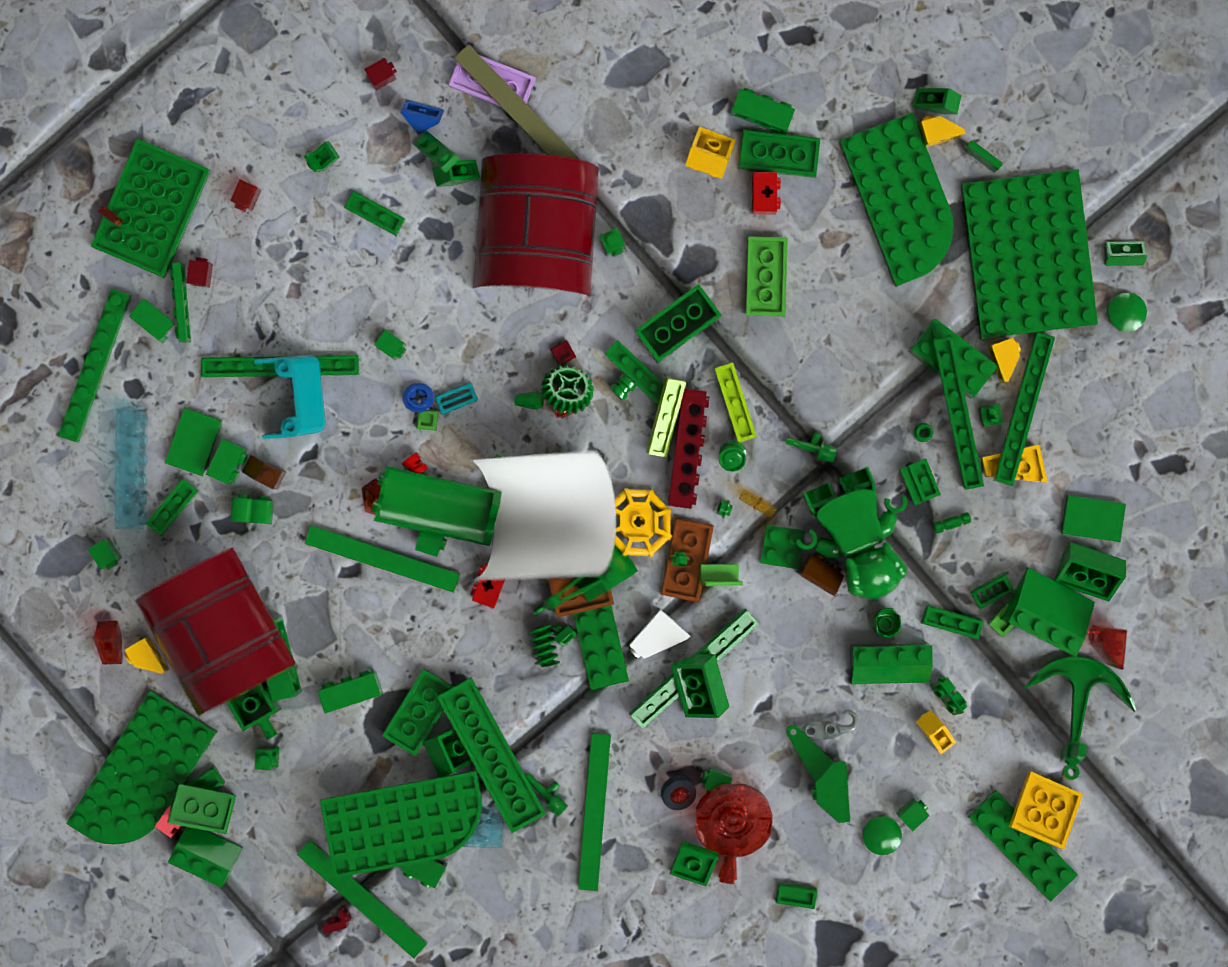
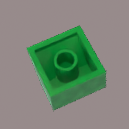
M453 727L424 741L438 777L453 774L473 763Z

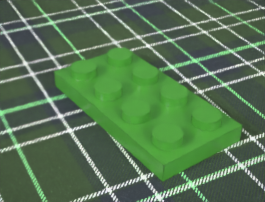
M748 237L746 316L785 317L788 238Z

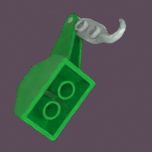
M844 710V713L851 715L853 719L850 725H841L833 721L809 722L803 728L791 725L786 731L787 736L815 782L816 788H812L813 800H817V804L838 823L850 822L846 762H833L812 740L834 739L844 733L853 732L858 726L859 719L855 712L851 710Z

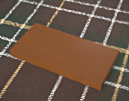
M675 518L661 595L699 602L702 585L699 584V564H707L714 525ZM674 552L686 553V557L689 558L687 566L672 565L670 556L674 555Z

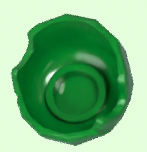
M882 608L872 618V627L875 633L882 638L894 637L899 633L902 626L901 616L893 608Z

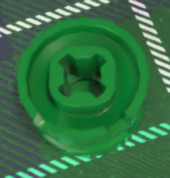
M732 440L725 442L720 447L719 464L723 469L735 472L744 467L747 455L744 445Z

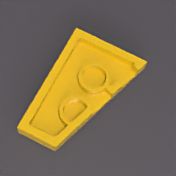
M1040 445L1024 448L1015 480L1048 483ZM1001 453L981 457L985 477H994Z

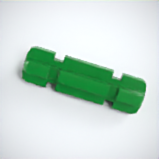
M966 512L960 514V517L956 515L944 519L943 522L933 523V529L936 534L944 532L945 529L948 531L962 526L961 524H970L972 522L971 516Z

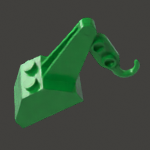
M614 545L609 565L602 574L571 576L572 580L556 594L543 600L544 603L533 611V615L545 609L550 611L561 603L580 594L583 595L588 603L638 572L629 555L623 556L622 552ZM573 585H577V587L579 588L578 591L564 597L563 599L560 598V595H562L564 592L570 589Z

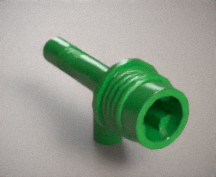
M819 433L813 434L811 443L801 442L791 437H787L785 443L819 454L817 460L832 463L838 449L830 444H826L824 441L821 447L818 446L821 438Z
M530 773L526 776L532 787L548 802L545 808H548L559 817L568 807L559 793L555 797L552 795L560 785L554 781L546 789Z

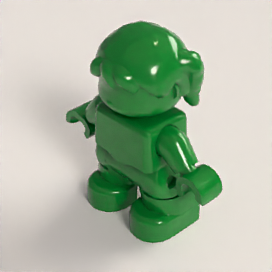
M865 467L838 479L842 490L846 492L842 496L834 497L835 494L830 482L802 493L811 515L816 517L819 524L829 533L831 540L822 537L818 539L816 533L809 529L808 534L812 537L811 543L804 545L800 539H795V543L804 550L814 547L816 552L827 558L853 555L852 558L845 560L847 591L854 597L878 599L894 591L900 581L906 576L907 566L898 554L892 550L891 545L888 542L883 543L882 547L875 548V545L882 543L886 537L893 533L897 521V516L895 515L905 510L908 501L907 497L902 495L900 497V506L893 508L890 505V499L885 498L884 506L887 511H884L878 520L875 482L869 467Z

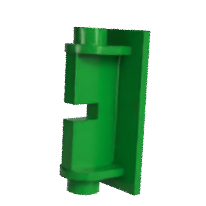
M942 675L938 678V682L930 684L934 694L942 700L948 712L953 716L964 713L963 710L968 707L966 705L967 701L959 691H956L954 694L951 693L956 687L948 677Z

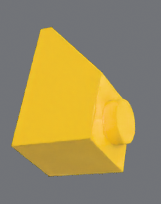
M926 116L922 118L923 121L918 125L926 147L962 137L966 133L964 128L942 116Z
M1014 337L987 347L992 362L998 365L996 373L1000 384L1009 381L1020 358V345L1018 341L1014 340Z
M150 636L124 650L127 661L136 668L160 674L170 670Z
M932 710L921 715L916 721L919 728L940 754L956 743L946 726Z

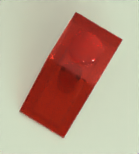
M98 621L94 642L102 665L122 664V633L118 621Z

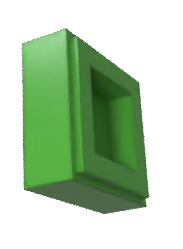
M426 410L422 413L418 412L416 429L437 431L439 411Z

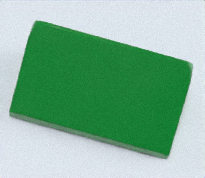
M1144 241L1105 242L1106 266H1142L1145 264L1148 256Z

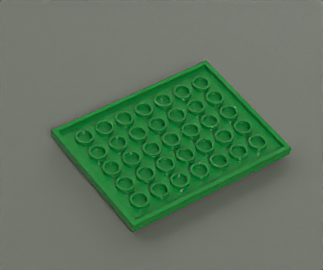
M1079 169L961 184L980 339L1097 325L1098 319Z

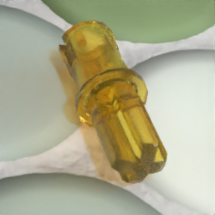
M746 489L739 495L741 501L753 507L754 511L758 510L770 519L777 510V507L762 500L763 497L759 498Z

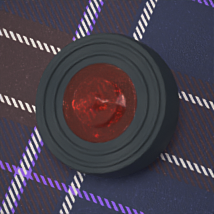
M674 776L663 784L661 798L668 808L683 810L695 801L696 788L688 777Z

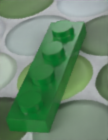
M181 262L172 263V268H170L171 280H174L172 298L176 303V307L173 308L174 318L177 319L178 326L175 327V336L179 339V342L191 343L185 265Z
M617 340L604 355L658 406L664 384Z

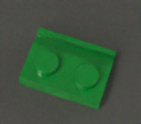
M927 459L899 469L913 505L941 495Z

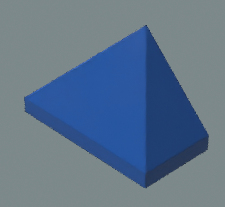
M410 100L405 101L401 110V114L417 134L439 124L444 113L443 109Z

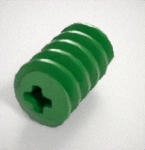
M552 624L539 626L528 632V634L535 635V637L530 639V642H536V645L531 648L538 650L533 657L540 659L535 662V665L548 667L560 663V661L554 660L558 657V653L552 652L557 646L550 645L555 641L553 637H549L554 633L553 630L547 629Z

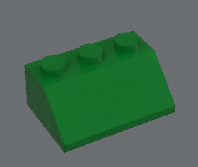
M1070 542L1062 555L1054 581L1069 589L1109 602L1126 578V560Z
M698 654L671 664L685 717L719 718L730 707L715 654Z
M186 827L168 863L222 888L227 882L243 847L210 831Z

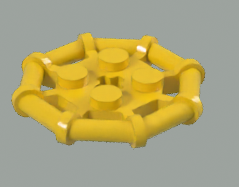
M624 488L614 499L616 515L618 516L616 533L621 532L622 536L628 541L625 545L615 534L614 545L625 557L626 555L653 557L654 553L672 537L670 534L672 510L659 499L652 489L635 490ZM632 497L646 499L645 502H633ZM625 499L627 500L628 505L622 511L616 509ZM650 500L661 512L657 513L651 509L649 505ZM663 516V530L658 528V517ZM639 517L640 521H643V524L639 527L634 524V520ZM655 533L660 535V537L652 545H650L649 539ZM632 542H643L645 548H633L631 545Z

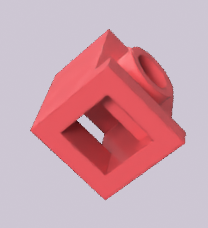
M170 806L155 827L171 838L181 826L167 823L171 809Z

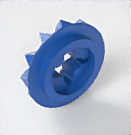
M415 383L404 391L403 403L406 409L411 410L412 413L429 411V408L434 403V393L429 386ZM417 392H419L421 398H424L421 399L420 404L413 400L416 399Z

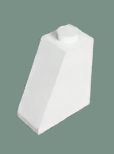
M659 609L629 643L630 651L637 658L642 656L645 659L687 640L690 635Z

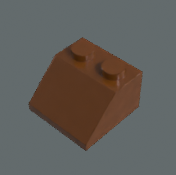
M817 553L814 556L808 554L797 574L835 596L845 576L840 573L842 569L833 563L829 566L824 562L825 558Z

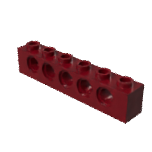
M684 389L680 404L668 506L692 509V505H696L697 494L694 493V487L699 485L700 474H696L697 466H701L702 462L699 448L704 446L705 435H701L702 427L706 428L707 416H704V410L709 407L710 399L709 396H706V391ZM691 405L698 406L699 414L697 416H692L689 413ZM689 424L696 426L697 432L695 435H689L686 432V427ZM688 443L694 446V452L691 455H687L684 452V446ZM684 463H689L692 466L691 473L684 474L681 471V466ZM683 482L689 485V491L686 494H682L679 491V485Z

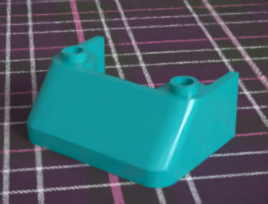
M299 355L254 360V364L274 363L276 373L283 378L292 377L296 417L286 418L281 424V432L266 433L262 435V440L297 437L319 433L324 430L326 418L319 359L314 355Z

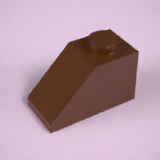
M250 455L242 473L273 490L279 488L286 474L285 471L253 455Z

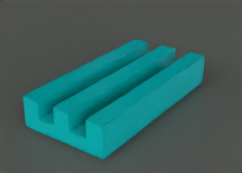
M471 382L435 397L442 415L479 401ZM467 388L470 390V392L441 403L440 401L442 398ZM472 395L473 397L470 400L452 406L448 409L444 410L443 408L448 404H451Z

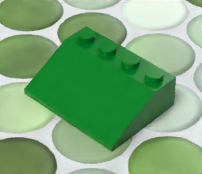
M1027 567L1001 620L1076 657L1085 640L1095 602Z

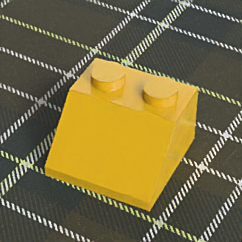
M699 126L685 166L722 179L736 139Z

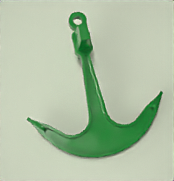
M1074 656L1057 659L1045 665L1023 687L1026 689L1039 684L1054 675L1064 676L1071 683L1070 741L1061 749L1060 762L1067 764L1062 769V775L1068 781L1079 777L1080 771L1076 765L1086 755L1087 745L1080 743V737L1091 688L1096 684H1104L1132 711H1137L1128 689L1113 670L1096 660ZM1069 769L1073 770L1072 776L1068 774Z

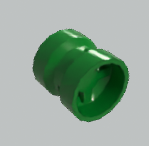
M622 374L619 377L618 384H613L609 389L624 401L628 397L627 393L633 391L637 386Z

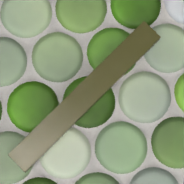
M469 44L455 57V60L547 155L579 159Z

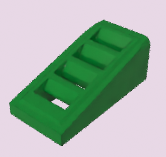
M1003 572L972 590L970 594L979 609H982L1014 592L1015 589L1006 573ZM1003 581L1007 588L1003 589L999 582ZM995 584L1000 592L996 593L992 585ZM988 588L993 596L989 597L985 589ZM979 592H982L986 600L984 602L981 600Z

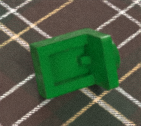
M325 141L314 152L306 154L304 158L307 161L308 167L313 172L325 171L340 156L330 141Z

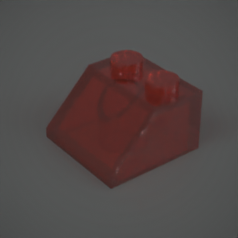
M1092 625V629L1089 630V640L1093 648L1107 665L1123 670L1127 630L1113 626Z

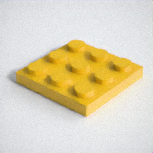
M1028 771L1009 827L1064 850L1083 794Z

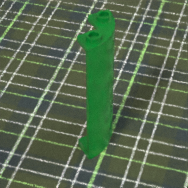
M387 466L384 474L380 473L378 485H381L378 501H374L372 512L375 513L374 521L490 546L502 492Z

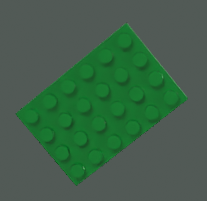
M137 138L90 247L165 278L211 170Z

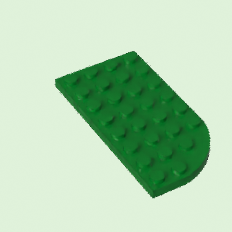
M912 112L839 141L895 287L930 273L946 255L953 236L952 212Z
M150 690L66 824L89 839L103 844H125L149 834L156 828L155 825L168 807L172 805L177 783H186L218 731L153 690Z
M477 770L321 799L320 805L334 879L442 859L458 851L474 833L481 816L482 796Z

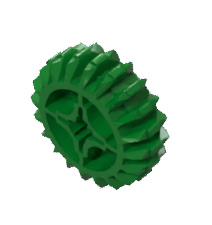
M567 364L564 365V368L558 365L556 369H550L542 380V398L547 400V406H553L552 411L558 409L560 414L565 411L567 415L572 411L576 415L579 410L583 412L585 407L590 405L594 391L592 379H587L588 373L582 374V368L576 370L575 365L572 368H569ZM553 384L557 386V392L553 389ZM578 387H579L580 390H581V393H582L581 396L578 394V392H579V391L577 390Z

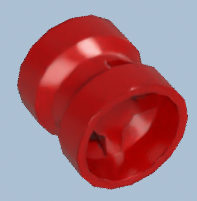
M417 452L401 463L410 472L419 474L424 473L429 468L426 463H422L421 457Z

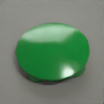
M1133 293L1117 295L1107 307L1111 324L1121 332H1130L1138 329L1143 325L1147 317L1145 302Z
M888 816L875 817L863 828L864 844L874 854H891L901 843L902 832L900 826Z

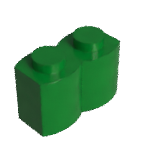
M238 494V498H232L230 521L272 524L274 501H269L267 496H258L256 500L250 499V495Z

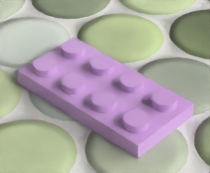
M481 56L527 104L536 77ZM457 62L449 82V87L501 107Z

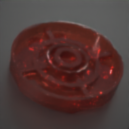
M746 784L719 785L708 791L695 808V832L700 843L706 849L718 852L719 856L722 857L750 855L759 850L768 841L772 833L773 814L769 801L759 790Z

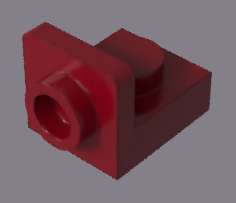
M341 905L338 909L340 918L332 916L326 919L327 921L322 926L324 934L348 927L349 921H351V914L349 909L346 910L345 905Z

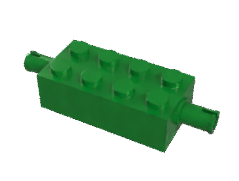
M264 681L226 703L242 731L254 725H259L266 740H269L278 735L269 720L270 716L279 712L281 707L278 702L272 703V699L268 698L266 693L268 684Z

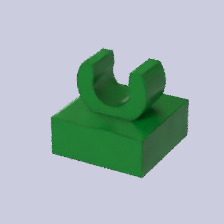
M1000 404L979 408L982 427L1003 423Z
M558 623L553 627L558 633L554 639L562 647L566 646L578 635L569 625L564 628Z

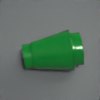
M539 391L515 394V406L533 410L543 409V394L539 393Z

